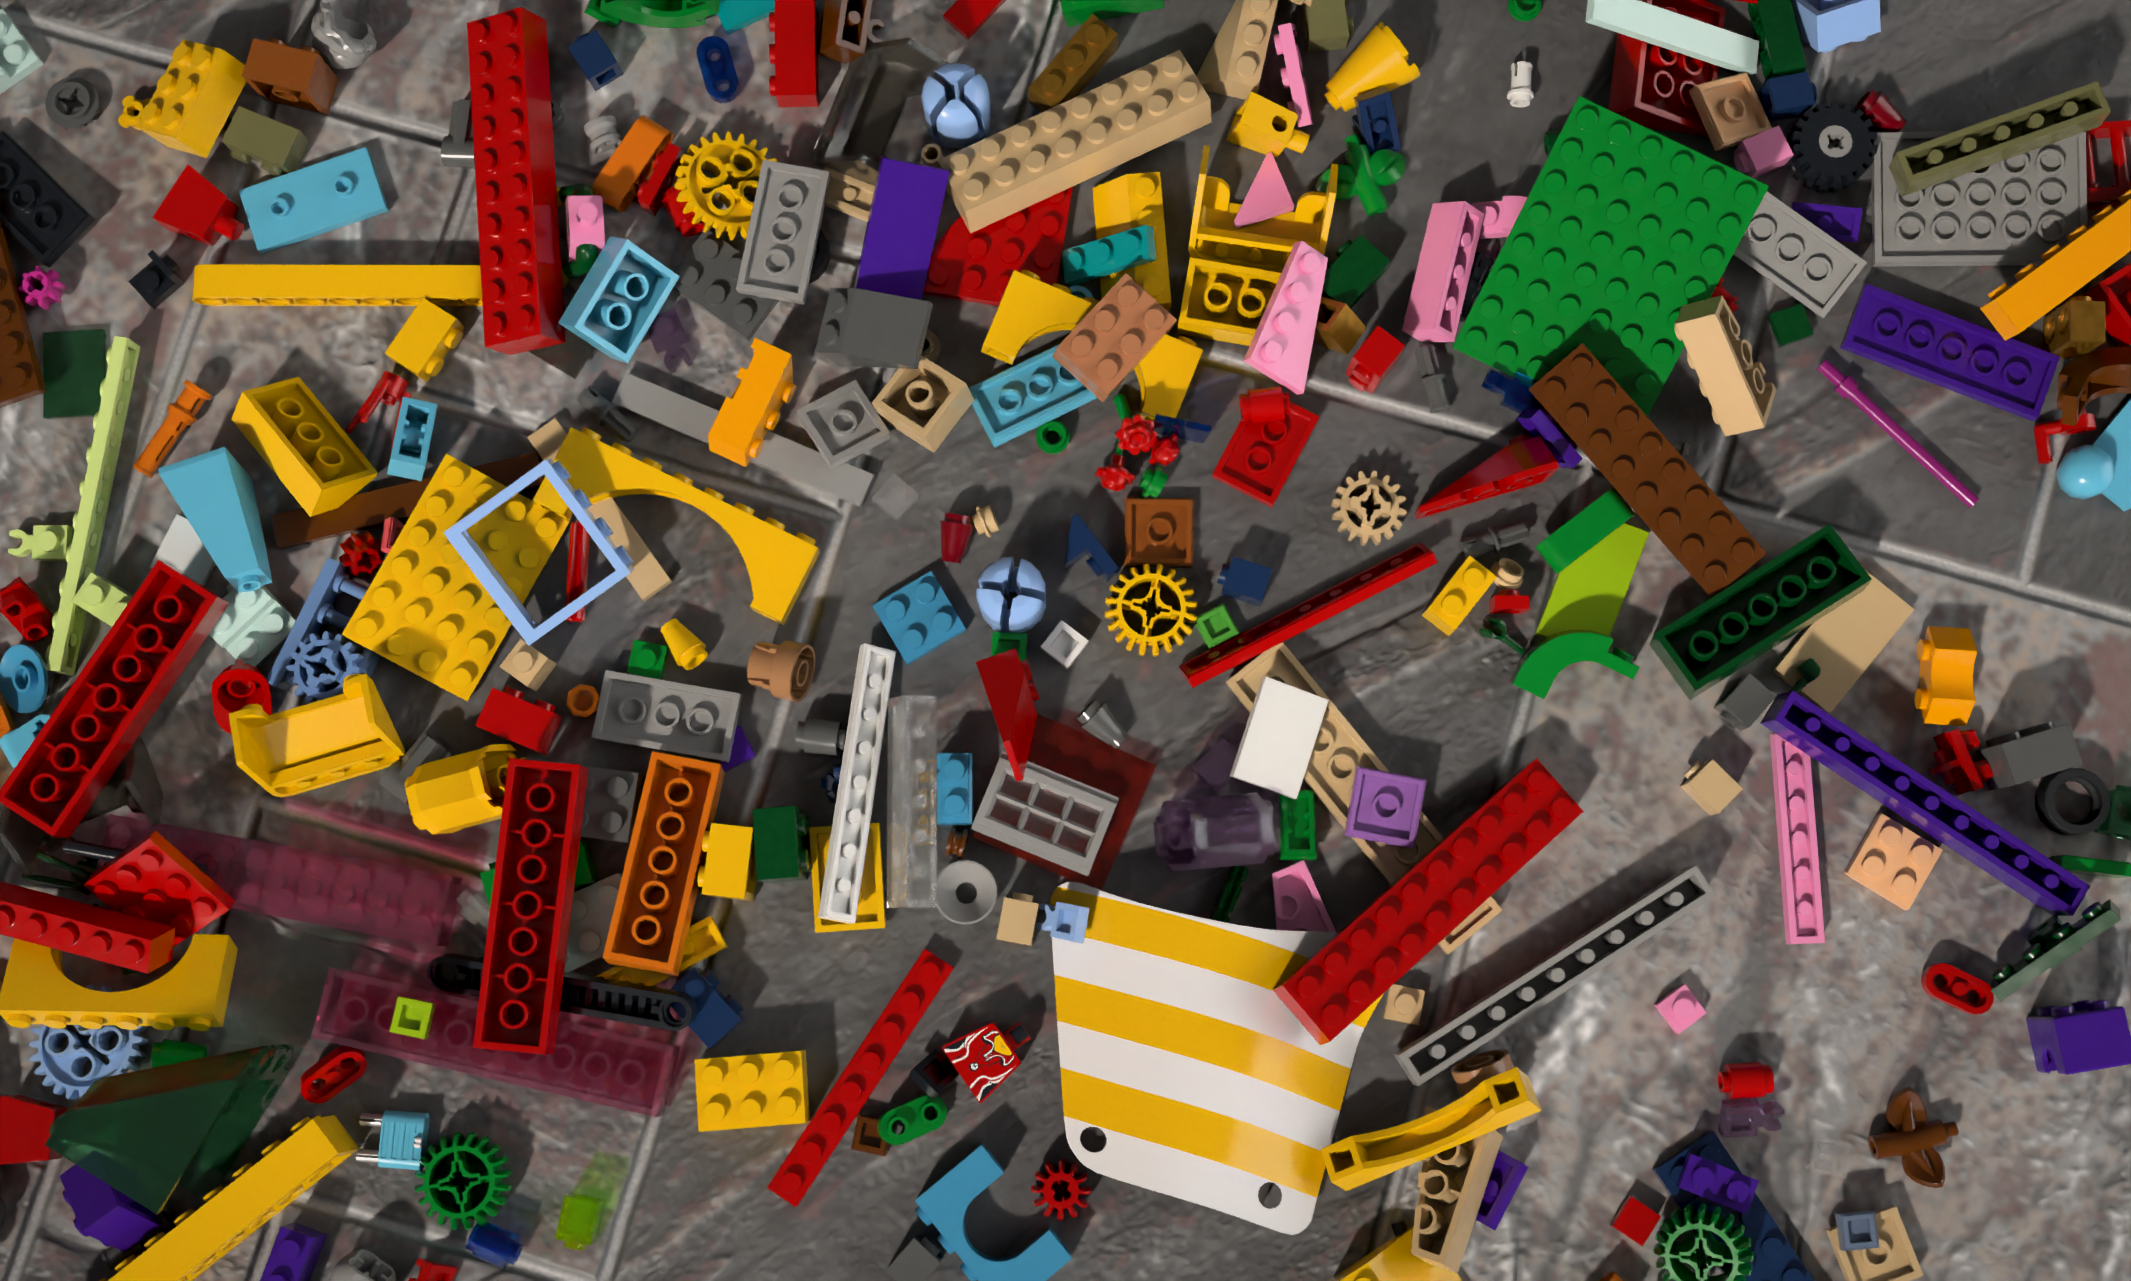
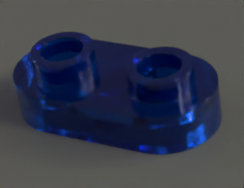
M718 36L706 37L699 43L696 51L706 90L709 96L718 103L731 102L739 94L740 83L727 42ZM714 53L721 55L716 61L710 60V56ZM721 84L729 85L726 91L718 90Z

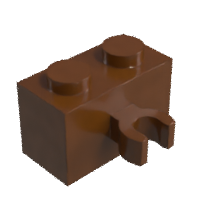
M825 0L817 54L847 64L864 55L866 45L869 47L880 45L882 39L876 38L872 34V29L880 30L884 27L885 23L880 19L870 20L873 0Z

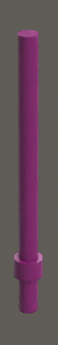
M1827 359L1817 367V370L1836 386L1834 390L1842 398L1848 397L1968 508L1972 507L1979 500L1969 488L1857 387L1859 383L1850 375L1846 377Z

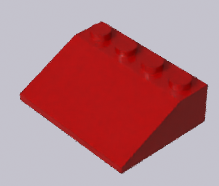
M1639 0L1722 29L1724 26L1725 8L1705 0ZM1617 33L1608 110L1646 128L1707 137L1709 135L1690 96L1689 90L1695 85L1718 80L1719 66Z

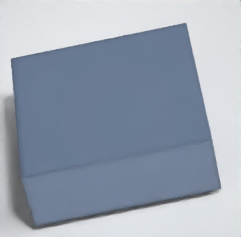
M1864 1210L1835 1213L1840 1250L1850 1251L1879 1248L1875 1211Z

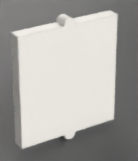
M176 514L149 568H153L157 561L160 560L205 586L216 563L188 519Z

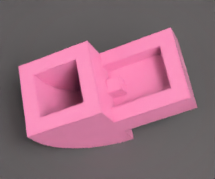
M1503 196L1502 201L1472 203L1473 207L1485 214L1479 239L1508 237L1527 197Z

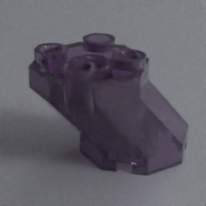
M1258 793L1165 801L1160 808L1165 809L1163 815L1157 816L1153 823L1156 852L1160 858H1167L1171 863L1166 865L1170 872L1264 863L1267 856L1273 855L1277 848L1273 824V806L1268 799H1262Z

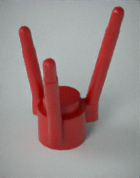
M384 371L372 393L347 426L346 432L351 433L360 421L366 423L380 402L389 406H394L396 402H399L391 445L392 451L402 398H411L412 394L405 391L409 383L393 373Z

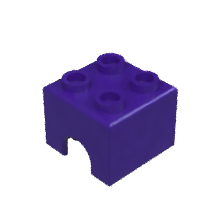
M2094 999L2071 1002V1006L2059 1007V1005L2040 1007L2037 1008L2038 1015L2026 1018L2038 1072L2050 1073V1071L2057 1070L2059 1074L2070 1075L2131 1064V1035L2125 1009L2122 1006H2110L2109 1000L2094 1001Z

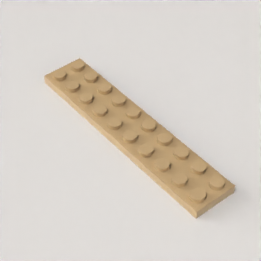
M1282 642L1264 651L1226 681V684L1249 712H1251L1261 679L1265 676L1329 700L1303 779L1345 829L1356 767L1389 771ZM1421 811L1414 849L1351 838L1391 885L1443 837ZM1490 896L1438 945L1447 955L1450 954L1498 915L1502 909Z

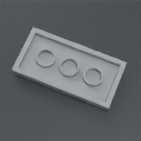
M763 160L736 286L738 293L805 304L831 178L830 171Z
M1766 192L1733 254L1822 318L1827 315L1867 264L1865 260L1769 192Z
M605 670L591 738L729 763L743 695L735 692Z

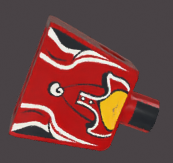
M1020 1021L1003 1033L997 1024L992 1022L941 1048L978 1102L982 1103L1022 1063L1014 1050L1029 1041L1031 1037Z

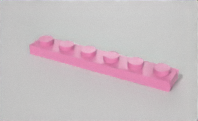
M1772 734L1770 735L1785 941L1786 944L1825 943L1811 757L1779 735Z

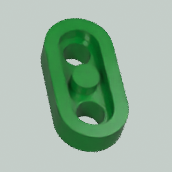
M928 1094L918 1096L883 1112L877 1122L878 1134L882 1140L889 1144H904L941 1127L947 1116L946 1105L939 1097L933 1100ZM932 1106L935 1110V1115L932 1119L927 1120L924 1116V1111L927 1107ZM900 1120L903 1128L900 1133L895 1134L892 1131V1124L894 1121Z

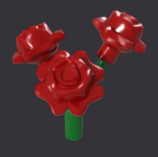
M1119 394L1113 399L1121 420V427L1115 432V436L1118 439L1116 453L1112 455L1109 465L1103 468L1098 467L1097 471H1095V476L1101 478L1102 487L1117 492L1124 490L1126 484H1132L1133 480H1135V475L1128 472L1124 467L1125 457L1122 456L1124 449L1128 450L1132 455H1138L1140 449L1147 452L1151 447L1152 457L1148 462L1153 467L1158 463L1164 467L1170 465L1180 453V448L1177 444L1179 437L1173 433L1160 438L1157 432L1153 430L1154 422L1152 420L1144 419L1140 414L1133 416L1124 394Z

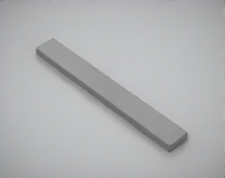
M626 372L612 400V403H616L621 409L706 444H709L708 434L719 413V410ZM767 431L763 438L764 446L761 453L756 459L752 457L750 462L862 507L875 478L874 474L847 463H843L831 470L820 452Z

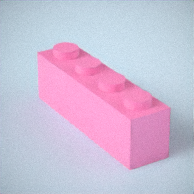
M1466 201L1432 204L1402 328L1403 332L1422 343L1455 341L1485 215Z

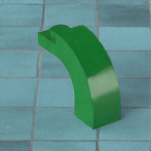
M601 0L600 11L617 19L644 26L689 28L705 25L707 16L719 13L720 0Z
M1568 630L1548 636L1534 645L1520 660L1510 681L1513 685L1545 699L1558 673L1570 664L1580 661L1596 662L1631 679H1634L1639 666L1632 663L1633 655L1615 647L1612 653L1608 651L1614 640L1610 636L1591 630Z

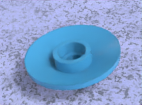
M26 644L10 647L0 662V689L7 704L19 713L36 711L44 702L48 689V674L45 663L40 654L33 647Z

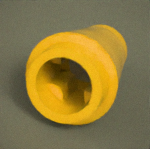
M671 619L661 627L660 631L664 635L678 666H683L685 670H691L699 666L707 658L706 645L680 623L678 619Z

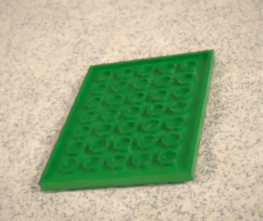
M1578 96L1452 348L1532 386L1583 343L1643 413L1648 416L1685 346L1683 340H1678L1674 330V323L1678 318L1682 305L1706 300L1711 297L1769 186Z

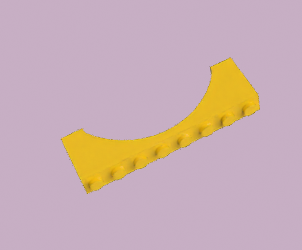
M572 427L570 428L553 462L555 463L559 460L562 466L568 470L571 477L567 480L575 491L580 488L592 504L608 498L625 495H660L680 500L706 513L730 535L745 561L754 597L750 605L751 609L784 626L820 555L819 548L814 546L816 540L801 532H798L796 536L783 531L785 528L784 524L770 517L763 521L753 516L755 511L742 503L736 502L735 506H732L722 501L724 496L711 488L705 487L704 491H701L691 486L693 480L680 473L675 472L672 477L661 471L662 465L647 457H644L643 461L630 456L632 453L630 449L616 442L609 446L600 441L601 436L588 428L583 427L581 432ZM545 476L533 501L537 505L570 521L573 512Z

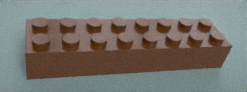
M1583 343L1528 389L1711 598L1720 593L1767 554Z

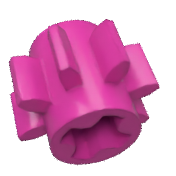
M36 266L35 271L22 274L24 277L23 286L18 287V290L28 295L25 298L27 304L32 307L39 304L43 309L49 310L50 305L56 302L62 303V290L67 288L64 284L57 281L60 274L53 269L46 273L40 266Z

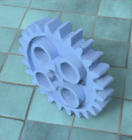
M91 984L87 985V988L91 990L112 992V988L103 985L100 989ZM45 1025L42 1028H32V1032L40 1035L39 1040L29 1043V1046L38 1048V1053L31 1056L30 1061L41 1062V1065L34 1073L41 1076L47 1075L42 1084L48 1087L54 1086V1094L63 1095L66 1093L67 1099L76 1100L79 1096L80 1100L91 1101L93 1095L95 1098L104 1099L106 1089L110 1092H119L117 1081L130 1083L131 1080L127 1072L129 1070L139 1071L140 1067L134 1061L136 1058H144L147 1055L138 1049L139 1045L149 1043V1039L140 1037L139 1034L146 1030L148 1026H138L135 1030H126L115 1025H102L100 1029H88L80 1025H74L79 1033L73 1031L69 1025L61 1029L50 1028ZM117 1033L119 1038L118 1044L111 1050L109 1041ZM80 1034L90 1036L89 1040L87 1041ZM68 1036V1047L61 1052L60 1043L64 1037ZM90 1044H91L94 1048L97 1049V1051L91 1050V1049H87V1048H88V1047L90 1046ZM100 1053L105 1054L109 1058L110 1063L108 1065ZM88 1060H91L92 1069L88 1075L84 1076L83 1067Z

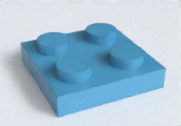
M932 571L872 605L907 665L912 664L967 631Z

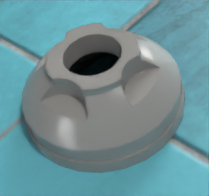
M964 860L951 863L941 871L935 881L933 892L936 907L945 918L954 923L966 925L979 922L989 915L996 904L997 885L995 879L987 868L977 862ZM963 883H971L977 890L976 899L969 904L961 903L956 897V890Z

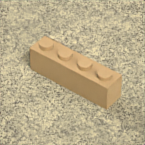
M1235 0L1196 76L1205 91L1240 99H1246L1251 91L1258 94L1279 0Z
M1723 296L1682 305L1678 318L1674 323L1675 334L1678 340H1683L1687 349L1689 366L1695 369L1698 374L1702 395L1708 397L1714 422L1717 425L1720 424L1725 436L1765 428L1777 389L1772 382H1764L1762 376L1765 375L1766 370L1761 362L1753 363L1752 346L1748 339L1740 340V326Z
M1425 1106L1424 1116L1437 1111V1109ZM1496 1130L1422 1160V1170L1419 1172L1417 1185L1420 1187L1418 1205L1415 1206L1411 1253L1422 1261L1458 1273L1503 1136Z

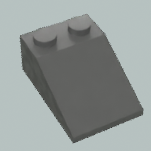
M830 288L815 353L840 366L918 369L933 303L858 288Z

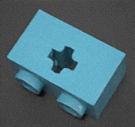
M408 397L402 398L387 474L422 481L438 404Z

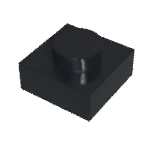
M934 1049L909 1073V1076L933 1100L960 1075L937 1049Z

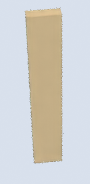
M554 418L527 438L543 460L551 457L554 461L567 433L557 419ZM613 498L599 501L588 508L596 519L602 517L613 532L609 537L617 548L623 545L634 561L630 564L634 570L626 577L644 602L672 583L669 576Z

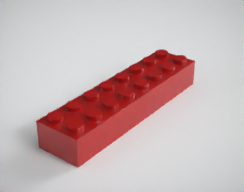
M158 560L1 787L0 803L51 836L70 838L230 602L173 566Z
M509 758L473 1048L545 1055L555 1053L589 768L582 765Z

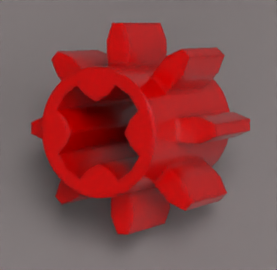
M366 531L363 535L352 532L344 543L339 544L345 553L339 557V560L345 567L349 566L354 575H357L359 571L371 574L372 570L379 563H383L378 554L381 543L379 540H374L369 531Z

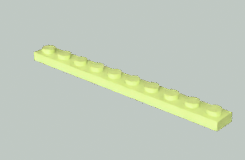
M114 336L113 344L107 351L106 360L108 368L106 378L100 384V408L93 418L95 432L93 442L89 445L86 453L88 463L86 476L81 480L79 488L81 495L80 506L73 517V540L66 551L67 570L65 577L62 578L59 585L61 599L59 609L55 612L52 620V627L54 629L52 643L48 646L45 654L46 669L62 675L74 676L87 611L71 601L89 574H95L140 352V346L126 337Z

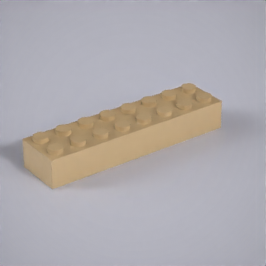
M1178 50L941 158L937 162L939 168L950 171L946 190L971 234L1212 123L1211 100L1182 52Z

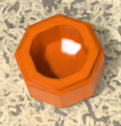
M579 684L568 692L566 705L574 716L590 719L597 713L600 694L593 686Z

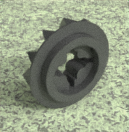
M68 77L58 81L51 87L46 97L45 106L48 116L54 123L66 130L68 128L81 130L82 125L93 123L92 118L95 113L100 112L98 105L101 98L95 87L87 80L79 77ZM77 97V100L84 106H80V108L74 107L71 112V108L64 102H74Z

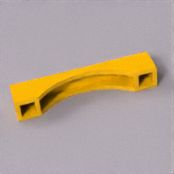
M1515 1067L1482 1081L1460 1099L1426 1116L1391 1128L1353 1135L1320 1150L1331 1183L1348 1191L1542 1110L1529 1077L1518 1067Z

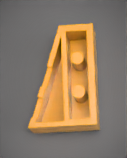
M754 338L750 346L753 349L754 356L748 368L740 367L736 377L741 379L731 398L726 396L708 434L710 451L744 467H747L752 457L756 459L764 446L763 438L768 430H774L780 418V408L784 402L788 404L791 401L796 390V385L793 383L792 354L757 338Z

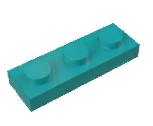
M1143 225L1063 250L1062 260L1065 283L1073 286L1156 261L1153 227Z

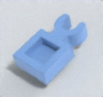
M1056 902V905L1039 904V909L1046 911V920L1044 923L1036 922L1035 927L1037 929L1051 931L1050 937L1079 943L1084 942L1090 908Z

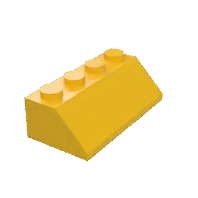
M1160 172L1126 174L1093 187L1096 240L1148 225L1153 227L1157 257L1156 261L1100 277L1101 299L1126 273L1170 313L1171 292Z
M300 377L242 391L231 420L310 517L339 508L377 476L378 472Z

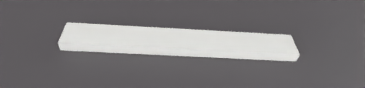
M866 643L860 645L818 914V918L853 924L856 921L896 651Z

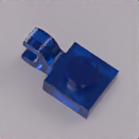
M1491 370L1481 385L1486 390L1504 395L1500 405L1519 414L1524 409H1537L1540 403L1528 390L1537 381L1519 372H1516L1510 380L1500 373Z

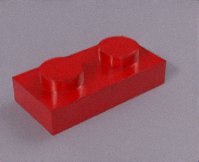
M670 142L665 151L661 150L657 154L653 164L654 171L649 180L645 179L642 182L637 194L638 202L643 211L653 216H656L662 200L665 197V192L672 187L677 176L675 173L678 166H682L680 160L684 153L680 147Z

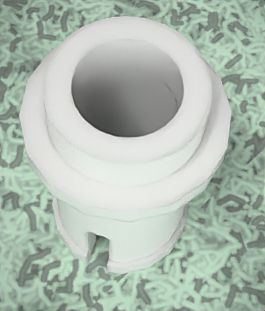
M1519 61L1517 64L1512 63L1511 90L1507 93V99L1510 100V105L1514 107L1529 106L1530 101L1534 98V92L1531 91L1533 65L1529 62Z

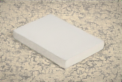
M1262 677L1230 776L1291 799H1297L1329 700L1272 678Z

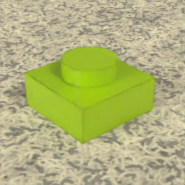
M398 996L389 1032L428 1039L436 1003Z

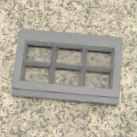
M1002 751L971 829L1088 876L1119 798L1029 761L1026 764L1023 780L1016 782L1007 753Z

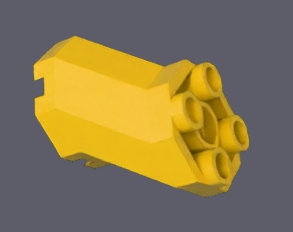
M511 744L488 745L478 750L428 762L416 767L413 775L409 776L405 781V791L415 826L420 830L427 829L431 834H445L501 819L509 758L518 759L512 753L516 749Z

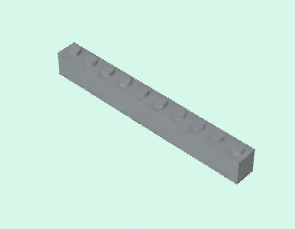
M1697 865L1685 867L1393 1055L1411 1083L1420 1086L1716 896Z

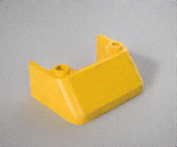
M1203 146L1188 251L1192 258L1282 273L1296 242L1303 241L1321 254H1325L1337 192V164L1331 165L1326 193L1307 192L1298 199L1295 212H1287L1235 230L1234 220L1242 204L1229 203L1230 187L1226 181L1218 177L1206 176L1210 146Z

